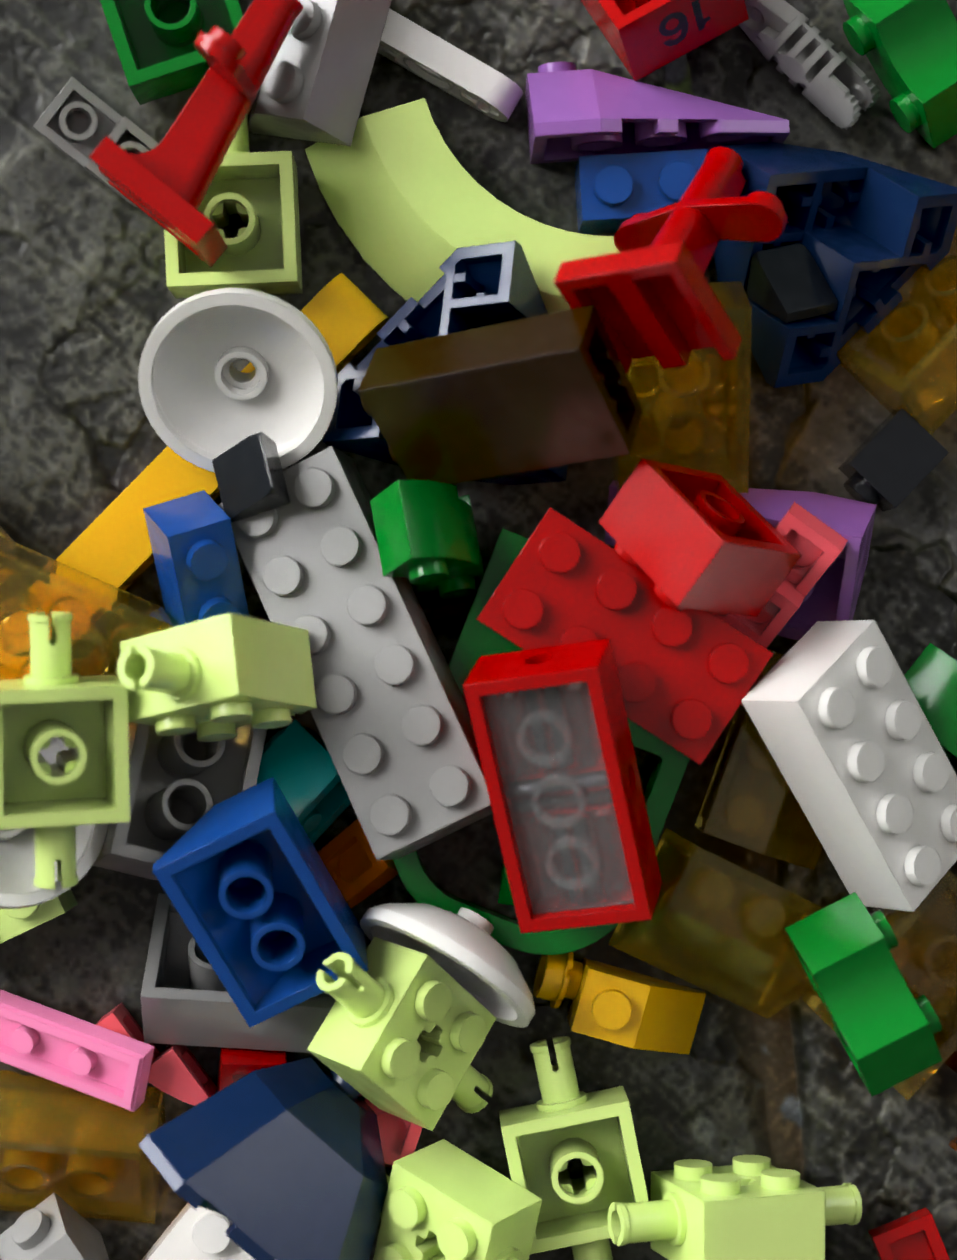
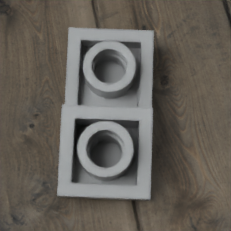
M72 76L33 125V129L134 207H137L108 183L109 179L101 174L98 170L99 166L89 156L106 135L127 153H144L155 148L159 143L126 116L122 117Z

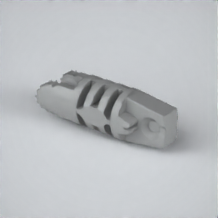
M745 0L749 19L739 24L741 29L763 54L762 56L768 62L774 59L778 63L775 69L781 75L785 73L790 78L789 82L794 87L801 85L804 88L801 94L836 126L847 130L859 120L858 117L861 115L860 111L862 109L866 111L878 101L877 98L880 95L878 94L879 89L876 88V84L867 78L866 74L843 51L839 53L834 51L832 48L835 44L829 38L825 40L820 35L822 31L816 25L811 28L806 24L809 18L803 13L799 12L785 0Z

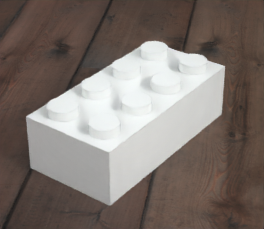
M817 621L750 690L741 702L848 893L856 892L865 907L914 912L957 861V775L876 621Z

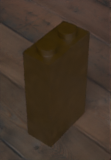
M594 305L376 348L358 390L365 412L374 418L388 443L392 460L396 465L401 466L407 479L438 481L449 484L630 454L643 412V408Z

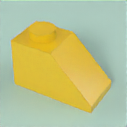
M584 958L580 987L575 999L571 1002L567 1016L572 1032L632 1049L690 1054L706 997L704 991Z

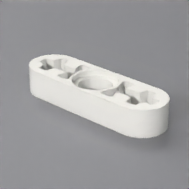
M389 8L377 51L379 54L483 114L501 122L508 121L523 95V90L514 81Z

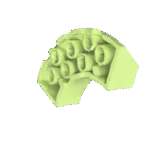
M425 98L362 116L358 119L351 146L316 142L305 149L320 192L338 225L345 232L366 264L390 288L398 293L405 302L410 297L419 301L444 275V272L439 267L457 248L516 240L523 248L548 314L571 309L554 284L561 262L619 252L614 243V236L588 235L552 227L515 211L495 198L476 182L448 148L433 121ZM697 350L691 352L687 364L699 360ZM655 356L633 359L628 374L663 369Z

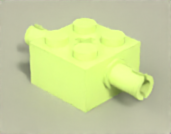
M247 113L198 208L199 212L215 224L228 248L215 264L210 267L164 229L166 287L176 299L189 298L205 291L221 288H245L270 295L303 293L297 165L292 151L250 152ZM239 214L244 225L248 226L240 228L237 237L227 238L223 229H219V227L228 226L230 215Z
M34 612L27 614L30 627L31 673L24 675V679L0 680V830L34 828V886L43 889H55V861L57 860V881H61L62 888H69L78 885L75 827L87 824L130 822L128 688L121 683L116 675L79 676L77 673H72L71 621L73 620V613L51 612L52 638L50 640L49 615H45V612ZM59 737L65 746L69 748L68 750L58 752L56 763L49 765L39 751L49 747L51 738Z
M226 613L120 642L121 655L118 660L117 673L121 683L128 688V722L155 726L156 735L177 736L196 732L198 741H223L237 736L236 727L251 724V727L254 729L284 727L292 723L291 716H295V713L301 715L308 710L317 708L309 631L306 629L235 613Z
M374 937L366 949L369 971L365 972L346 952L332 954L324 960L322 964L337 975L338 980L335 981L326 972L318 969L316 982L321 990L330 994L336 1001L307 1048L310 1053L378 1109L430 1131L434 1130L451 1099L465 1113L473 1114L487 1106L488 1102L481 1098L474 1089L477 1087L486 1096L492 1098L493 1084L488 1077L479 1073L470 1064L484 1043L496 1017L429 955Z
M569 1036L552 1037L557 1059L555 1065L551 1064L546 1039L536 1041L530 1044V1051L533 1053L542 1099L535 1104L499 1111L500 1126L511 1180L542 1199L530 1255L571 1246L574 1260H613L609 1241L611 1237L608 1230V1210L612 1202L631 1203L649 1201L628 1097L623 1086L589 1093L579 1091L570 1046L572 1043ZM579 1158L584 1165L582 1168L583 1177L571 1179L567 1170L568 1161Z
M445 1139L393 1162L391 1175L386 1174L388 1190L381 1213V1224L373 1260H529L542 1204L540 1197Z
M737 1155L732 1158V1165L714 1167L710 1161L682 1159L674 1162V1170L651 1171L650 1201L612 1202L608 1210V1230L612 1242L617 1244V1246L650 1242V1249L668 1260H825V1226L857 1225L861 1220L863 1207L861 1195L856 1185L843 1183L842 1185L816 1187L801 1180L800 1172L796 1170L782 1169L771 1165V1158L766 1156Z

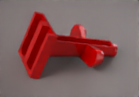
M253 0L231 35L216 25L207 34L200 31L193 45L210 68L163 140L155 148L147 152L134 154L127 153L106 135L89 156L99 166L98 170L101 174L109 179L108 183L210 267L215 264L228 247L215 224L199 212L198 208L246 114L250 113L255 103L257 92L294 20L304 9L299 0Z
M714 147L706 153L703 164L677 203L648 213L635 214L630 219L624 221L614 235V243L619 250L618 253L561 262L554 284L571 309L589 305L595 306L626 374L629 372L633 359L655 356L662 369L687 366L691 352L699 349L715 347L723 361L736 358L742 338L704 277V273L719 240L771 242L782 234L788 219L781 200L769 192L756 191L748 196L740 197L747 181L742 174L743 159L733 149L727 147Z

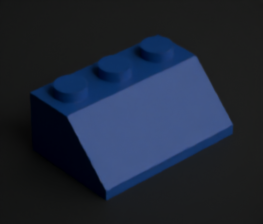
M274 777L214 805L153 864L154 875L250 1028L323 993L324 991L318 987L316 982L318 969L326 972L337 981L338 976L322 964L332 954L346 952L365 972L369 971L364 931Z

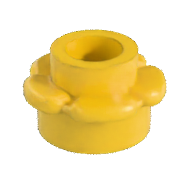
M573 952L541 955L534 980L533 994L536 998L549 1000L551 1008H558L561 1005V1000L564 998L574 1000L578 993L582 979L583 964L582 962L574 961Z

